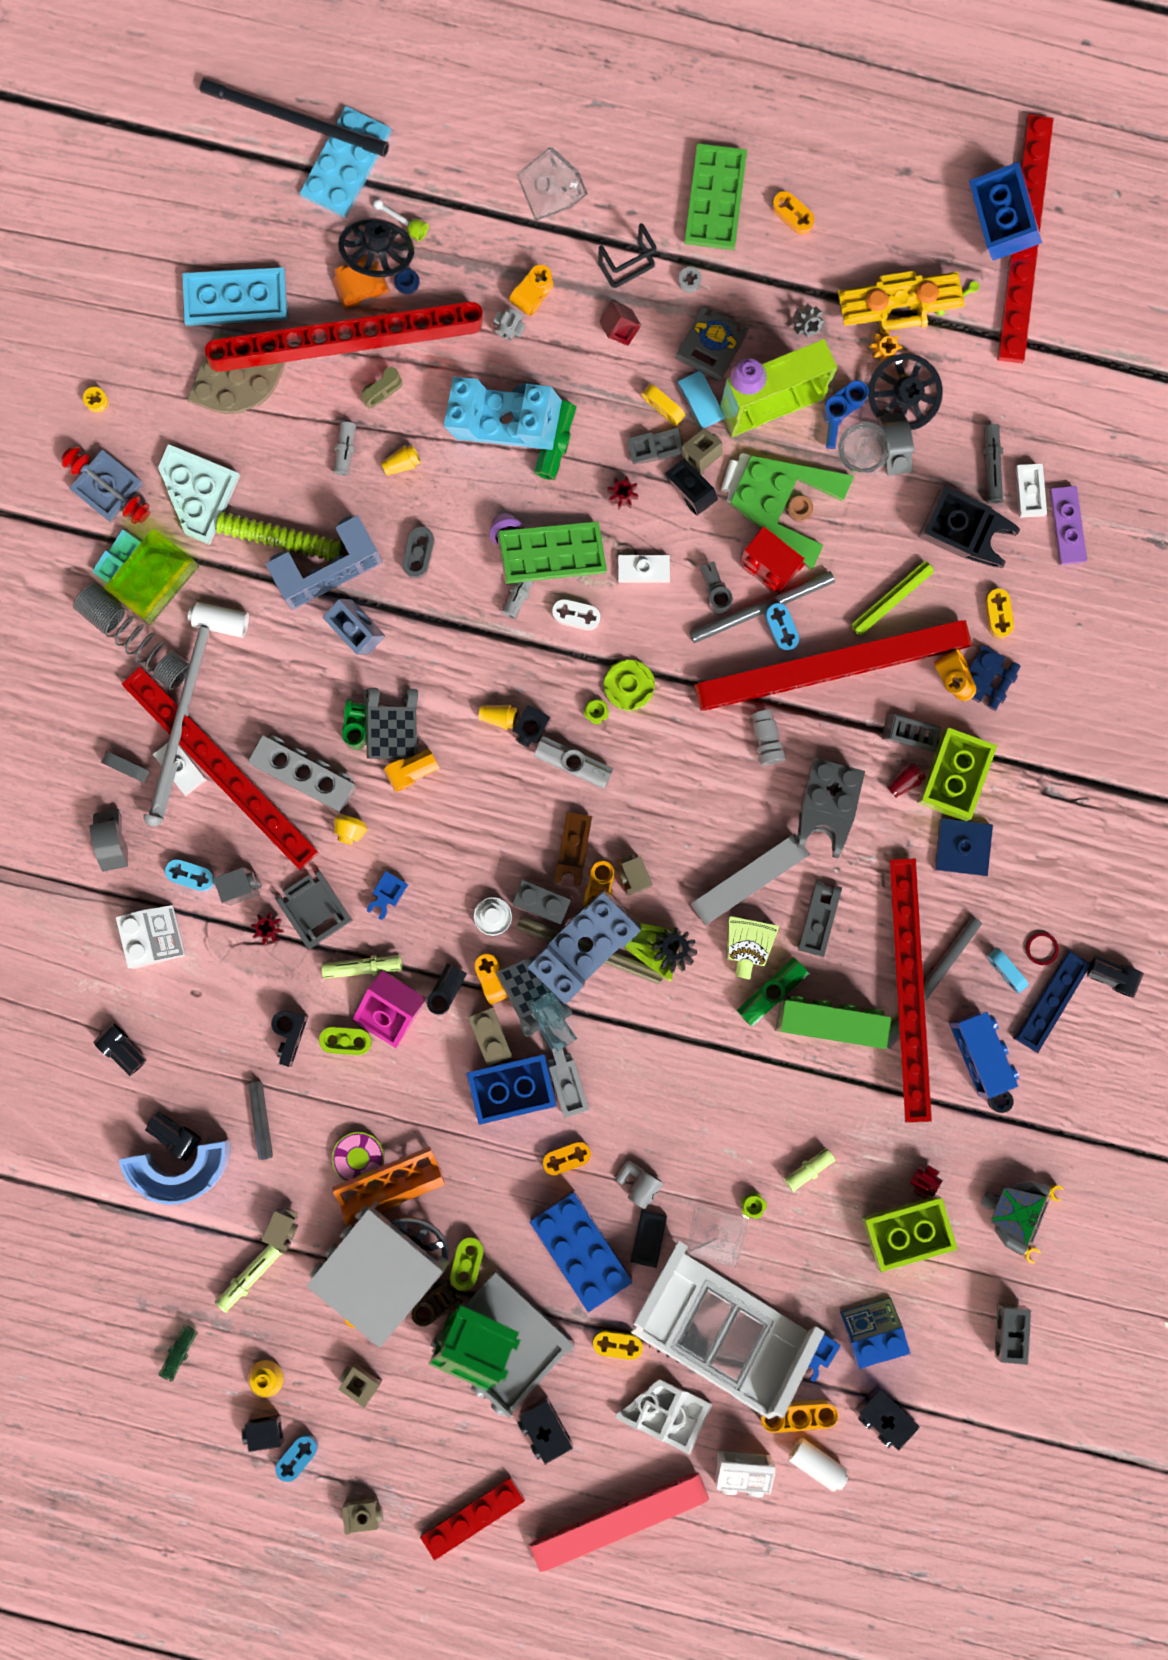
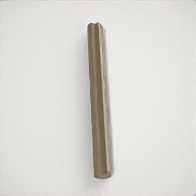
M521 917L517 924L518 930L548 942L560 932L525 917ZM581 939L578 941V946L581 950L588 951L593 947L592 943ZM614 953L604 962V964L655 984H661L663 977L649 966Z

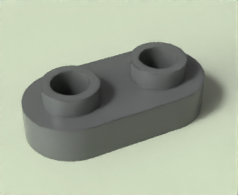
M426 527L413 529L408 537L402 565L406 575L413 579L422 578L429 569L435 539L433 533ZM420 538L427 540L426 544L422 546L418 545L417 541ZM418 562L421 564V567L418 570H413L411 568L412 564Z

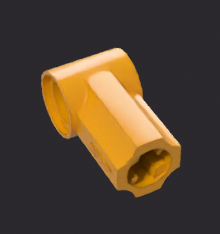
M430 749L416 754L409 759H400L384 767L394 792L404 790L415 784L416 780L439 770Z

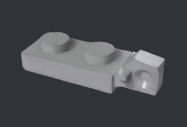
M561 1042L551 1045L554 1059L548 1060L549 1070L564 1118L588 1111L587 1100L571 1053L564 1055Z

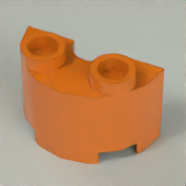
M368 256L361 258L356 264L364 267ZM373 262L371 270H382L378 262ZM347 265L340 266L334 270L336 276L333 278V284L343 310L360 304L366 298H377L391 292L385 277L366 276L352 270Z

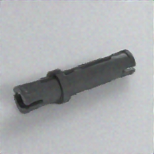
M989 424L984 426L985 448L983 449V455L986 456L987 503H1001L1004 501L1001 467L1003 447L1000 444V425Z

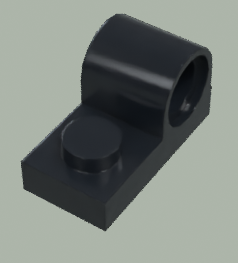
M685 458L664 473L666 479L680 492L686 505L696 516L718 501L714 487Z
M281 1011L273 1016L271 1021L273 1031L287 1038L286 1043L281 1042L277 1052V1057L280 1058V1065L293 1066L309 1016L292 1011ZM283 1016H288L292 1022L290 1029L287 1031L282 1030L279 1025V1021Z

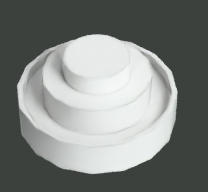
M491 897L484 899L475 909V925L486 935H500L508 930L511 925V909L500 898Z

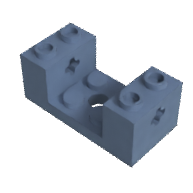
M358 515L343 518L339 521V525L335 527L349 555L335 557L330 561L331 564L323 569L321 567L312 569L305 578L289 552L285 554L279 552L270 557V561L266 563V566L291 610L383 563Z
M604 888L530 961L528 968L566 1005L584 987L585 981L620 947L623 948L641 931V924ZM589 937L593 941V947L588 951L581 950L578 946L580 938Z

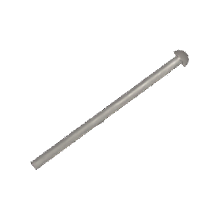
M200 627L150 812L149 815H143L145 823L152 827L160 825L164 820L165 810L178 762H174L181 738L182 720L184 715L187 717L189 715L188 709L210 629Z

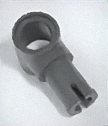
M713 561L709 562L708 566L704 564L699 568L707 585L705 590L709 598L708 606L710 610L715 614H724L729 610L733 596L731 591L726 588L725 583L721 581L716 563ZM717 595H722L726 598L727 604L719 606L715 604L713 598Z

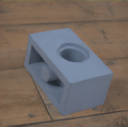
M339 599L322 617L356 655L370 654L385 637L382 631L351 599Z

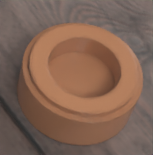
M805 495L794 496L787 506L789 517L796 522L806 521L813 512V503Z

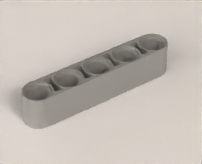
M795 833L692 902L691 906L703 924L707 925L805 859L810 853L805 847L803 849L797 848V834Z

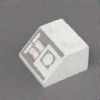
M173 905L116 917L129 969H137L186 956Z
M717 1451L715 1476L717 1490H721V1493L727 1495H736L737 1491L748 1492L747 1495L752 1497H763L764 1494H771L775 1465L770 1455Z

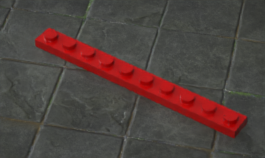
M1029 114L1026 120L1021 169L1040 232L1054 118ZM1038 245L1010 254L998 361L1023 364L1025 361Z
M139 667L121 685L170 735L178 705L143 668ZM184 715L179 745L299 870L304 868L319 852L192 719Z
M916 858L890 860L905 1123L932 1122Z

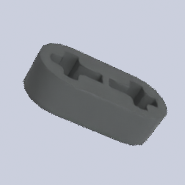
M108 751L105 752L100 762L143 783L146 782L150 771Z

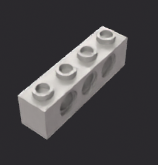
M271 735L270 739L265 736L261 737L248 761L250 765L341 814L344 812L357 788L355 784L351 783L354 778L341 771L338 775L329 771L330 765L319 759L315 763L306 759L308 754L296 747L291 751L284 747L285 741L274 735ZM280 754H286L287 763L282 767H277L275 764L276 757ZM303 766H308L310 768V775L305 779H299L298 770ZM326 778L332 779L333 787L329 791H322L320 788L322 780Z

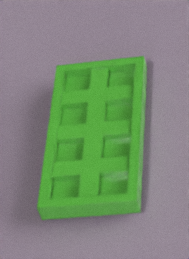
M697 143L685 245L735 250L747 157L746 149Z
M599 521L499 531L497 534L505 584L605 574L607 572Z

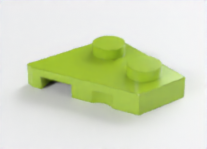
M640 923L641 931L624 948L664 979L672 981L673 973H670V965H667L665 969L660 968L663 960L654 961L653 958L657 952L652 951V946L658 944L655 940L657 935L664 937L663 932L665 929H668L673 935L674 929ZM672 946V954L677 955V946Z

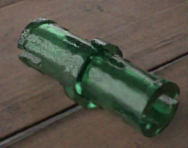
M187 1325L182 1326L174 1345L169 1347V1354L161 1370L158 1372L160 1377L165 1380L169 1378L171 1382L174 1381L183 1360L186 1361L189 1356L187 1353L196 1335L199 1333L197 1330Z

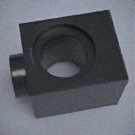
M527 705L513 730V735L516 736L515 741L527 748L530 745L536 747L551 722V717ZM528 722H533L538 726V730L532 735L526 734L523 731L524 725Z
M280 1415L250 1419L244 1425L245 1428H242L243 1445H247L248 1452L278 1448L284 1442Z

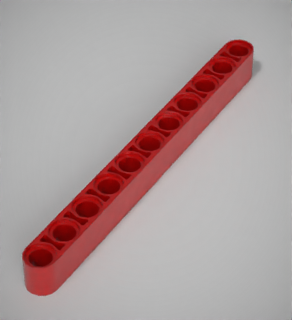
M464 302L221 338L209 341L206 344L205 355L212 370L224 372L478 333L483 326V310L478 303ZM467 316H475V317H477V319H475V320H468V319H466V317H467ZM444 319H449L452 321L449 324L441 323V321ZM419 323H424L427 325L423 328L416 327V325ZM393 327L401 328L398 332H393L390 329ZM370 330L376 332L374 335L371 336L365 334L367 331ZM344 334H348L351 336L348 339L340 338V336ZM318 338L325 339L322 343L314 342ZM292 342L300 343L296 347L289 346V344ZM266 346H274L270 351L263 350ZM240 350H249V352L244 355L238 354ZM217 353L223 354V356L218 359L212 358L213 355Z
M961 620L701 682L694 685L700 711H706L946 654L955 649L962 650L973 645L966 620Z

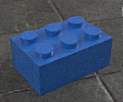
M1019 162L969 180L986 246L993 261L1042 243Z
M977 1011L949 1023L978 1096L992 1098L1019 1087L1016 1081L1019 1079L1018 1072L1013 1064L1010 1065L1006 1055L1009 1054L1004 1040H999L996 1030L999 1028L993 1015L989 1016L988 1012Z
M545 1054L467 1072L478 1125L557 1107Z

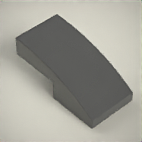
M679 428L657 434L650 432L627 439L633 464L659 461L682 455L683 441Z

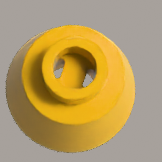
M338 814L334 817V834L338 836L337 841L352 845L353 841L358 842L368 830L367 824L359 819L343 814Z
M269 1360L255 1363L247 1376L250 1390L260 1397L275 1395L281 1389L284 1381V1375L279 1365Z

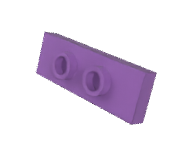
M1077 486L1052 488L1050 490V499L1059 564L1085 563L1087 555Z

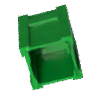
M460 1305L454 1313L448 1315L428 1365L487 1391L491 1386L495 1387L499 1384L501 1380H506L509 1370H506L505 1366L512 1349L516 1351L521 1341L517 1339L519 1332Z

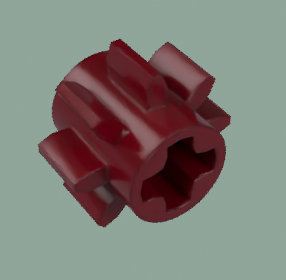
M627 476L622 481L614 478L615 486L607 488V492L613 494L609 498V503H617L618 510L625 505L632 508L631 500H638L639 497L637 493L633 492L637 488V483L631 485L628 482ZM622 489L623 492L628 491L627 497H624L622 494L618 495L619 490Z
M271 912L267 914V918H263V916L258 914L257 918L259 921L257 924H251V927L256 928L257 932L253 935V938L263 937L262 944L265 945L268 943V939H272V941L277 943V934L284 933V930L279 929L278 925L282 922V919L272 920L273 913ZM269 921L273 931L268 932L266 936V931L262 930V926L267 925Z
M930 1165L927 1166L926 1170L919 1167L910 1182L911 1185L916 1187L913 1192L924 1199L927 1194L934 1197L943 1182L941 1178L937 1177L940 1171Z

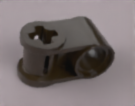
M448 1279L432 1289L413 1307L411 1318L416 1325L420 1327L428 1326L441 1316L454 1310L463 1302L461 1298L458 1299L450 1288V1281ZM421 1306H426L430 1309L431 1316L428 1319H420L416 1314V1310Z

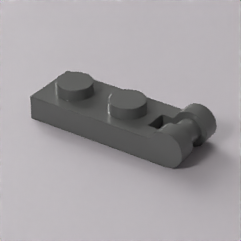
M816 880L798 951L824 957L842 887L836 885L830 887L824 885V882ZM821 895L830 897L829 904L820 902Z

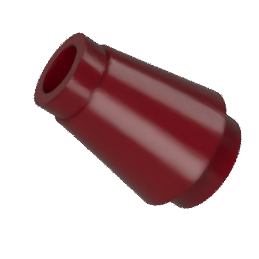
M912 762L909 765L905 764L886 787L897 798L923 784L921 781L926 776Z

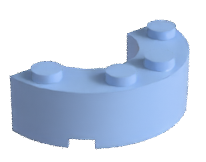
M230 1140L199 1145L198 1156L193 1167L184 1174H170L162 1170L155 1162L152 1153L124 1157L119 1159V1163L129 1185L145 1196L146 1199L161 1204H181L205 1194L221 1179L229 1162Z

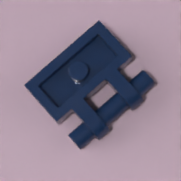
M982 645L969 667V672L976 685V693L971 699L979 703L984 695L991 698L987 707L996 711L1000 703H1004L1007 697L1006 692L1011 683L1014 684L1018 678L1017 673L1021 665L1012 661L1008 669L1001 667L1006 657ZM995 675L1002 678L997 689L990 687Z

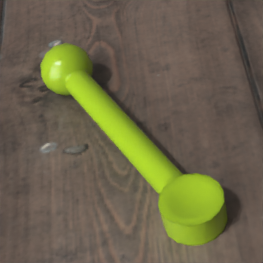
M976 281L971 282L968 289L962 292L963 298L971 292H977L979 283ZM945 310L935 313L938 316H942L945 314Z

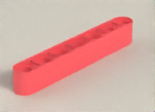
M699 1472L690 1473L531 1542L529 1547L539 1572H544L700 1506L709 1500V1495Z

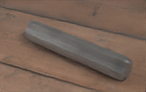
M252 1082L248 1084L257 1155L259 1160H266L273 1157L263 1083Z

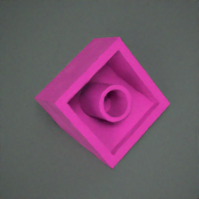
M382 970L368 988L352 1021L392 1047L397 1048L418 1015L426 998Z

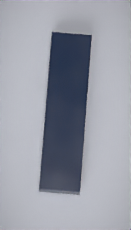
M1069 950L1066 951L1014 1040L1035 1053L1040 1051L1091 966L1089 962Z

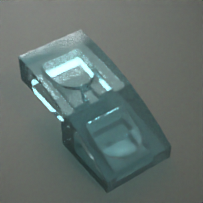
M552 992L531 1004L534 1017L540 1025V1031L554 1054L577 1039L563 1019L566 1011Z

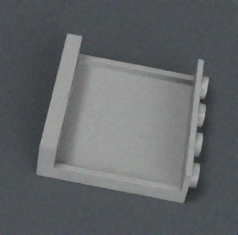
M375 1201L370 1208L365 1205L355 1217L359 1220L354 1227L349 1224L339 1236L343 1239L341 1244L337 1246L334 1243L324 1255L328 1260L323 1265L319 1262L309 1273L312 1279L306 1286L380 1348L443 1273L450 1262L443 1256L436 1261L375 1210V1207L379 1204Z
M496 1269L464 1307L518 1331L517 1339L521 1341L517 1351L513 1349L505 1366V1369L509 1370L505 1381L501 1380L499 1384L495 1387L491 1386L487 1391L474 1385L471 1386V1389L481 1398L486 1396L492 1402L490 1406L498 1415L503 1416L505 1414L510 1419L513 1411L563 1355L565 1353L568 1354L575 1346V1341ZM442 1330L432 1340L431 1346L433 1347V1353L440 1338V1335L442 1333Z

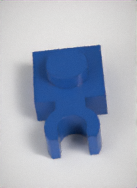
M385 871L373 891V894L378 896V899L368 905L367 912L371 913L373 908L378 906L382 910L379 919L383 920L388 913V904L396 907L409 885Z
M825 1334L808 1366L813 1369V1373L809 1378L813 1382L819 1376L818 1368L820 1364L828 1368L841 1347L838 1342Z

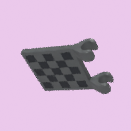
M365 689L367 759H409L417 754L416 706L418 690L406 689L403 691L402 698L405 707H378L379 689Z
M536 955L496 972L520 1019L521 1029L526 1037L540 1030L538 1021L531 1016L540 1010L552 1005L553 1015L557 1022H561L572 1015L570 1007L567 1004L565 1005L528 968L530 961Z

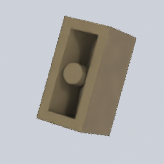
M494 1008L468 1017L487 1067L513 1057Z

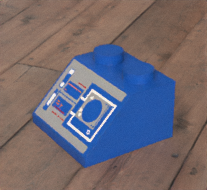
M891 1297L840 1312L854 1362L859 1369L911 1354L903 1326Z

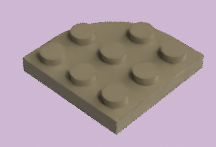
M215 330L211 341L234 336ZM240 350L238 354L244 355L248 353L249 350ZM217 353V354L213 355L212 358H217V359H218V358L222 357L223 354H222V353ZM205 355L187 400L189 403L217 413H244L245 410L251 409L256 405L260 406L271 396L277 387L286 362L216 372L209 367Z

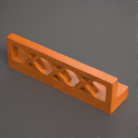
M429 1146L332 1187V1190L341 1207L343 1220L346 1226L359 1221L355 1217L365 1205L370 1208L377 1201L379 1204L375 1207V1210L382 1212L444 1186L445 1182L442 1170ZM429 1157L431 1165L424 1168L415 1166L417 1161ZM397 1169L406 1170L403 1177H391L393 1171ZM373 1179L382 1181L380 1186L374 1189L366 1187L368 1182ZM350 1189L358 1191L355 1197L344 1200L341 1194Z

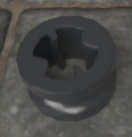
M1009 1091L1002 1093L1005 1095L1003 1098L1007 1099L1006 1105L1002 1104L1001 1108L996 1107L998 1103H994L995 1097H1000L1001 1094L988 1098L989 1107L998 1113L1008 1112L1014 1104L1013 1096Z

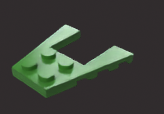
M751 456L730 501V505L753 524H757L760 528L766 527L805 558L803 562L807 565L806 567L812 570L823 545L777 524L796 481L843 501L854 476Z

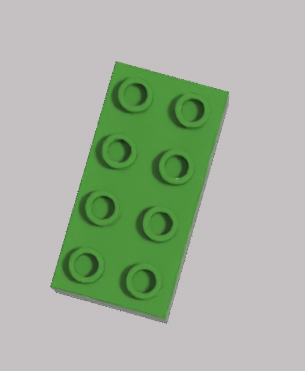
M787 996V1000L780 1002L776 1031L887 1049L891 1017L884 1016L885 1011L865 1008V1013L858 1012L857 1006L839 1004V1009L832 1008V1002L813 1000V1004L805 1003L806 998Z

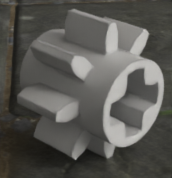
M808 303L797 308L794 318H791V321L795 324L794 331L798 335L803 333L807 338L810 335L819 333L824 323V320L820 317L822 311L817 306L812 308Z
M506 308L504 313L498 311L493 320V325L497 327L495 330L496 334L510 341L514 335L520 338L525 329V323L522 322V314L511 308Z

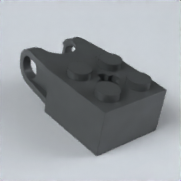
M814 758L809 768L799 810L797 848L803 849L810 834L823 832L831 839L832 857L839 858L855 819L865 771ZM829 790L833 791L836 795H830Z

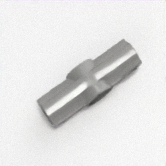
M544 736L534 754L535 758L565 771L568 775L576 776L602 789H605L614 770L583 755L578 750H572ZM573 756L579 758L581 761L579 768L570 769L566 765L568 758Z

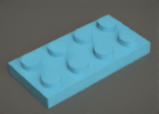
M347 106L344 108L336 124L337 126L387 141L391 134L390 127ZM329 137L300 191L301 197L346 219L379 155Z
M284 267L183 273L184 321L186 326L288 320L286 271Z

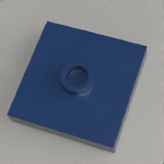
M941 818L935 871L987 877L993 825Z

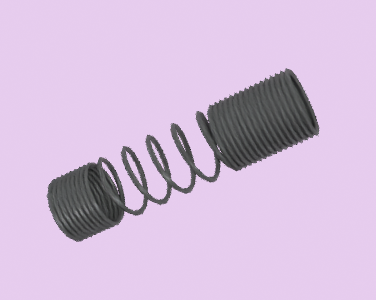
M90 584L78 594L74 600L73 609L100 632L105 634L106 637L116 636L115 644L117 646L126 644V654L136 653L135 659L137 663L146 661V670L148 672L153 671V676L169 690L177 688L186 679L190 663L174 650L169 651L155 668L148 669L147 666L150 659L163 647V641L152 650L148 658L142 661L137 659L140 650L151 641L154 633H150L137 650L133 652L127 651L130 641L142 631L143 624L133 631L128 641L122 644L117 643L119 634L131 624L134 616L128 617L117 633L108 635L124 618L125 609L96 584Z

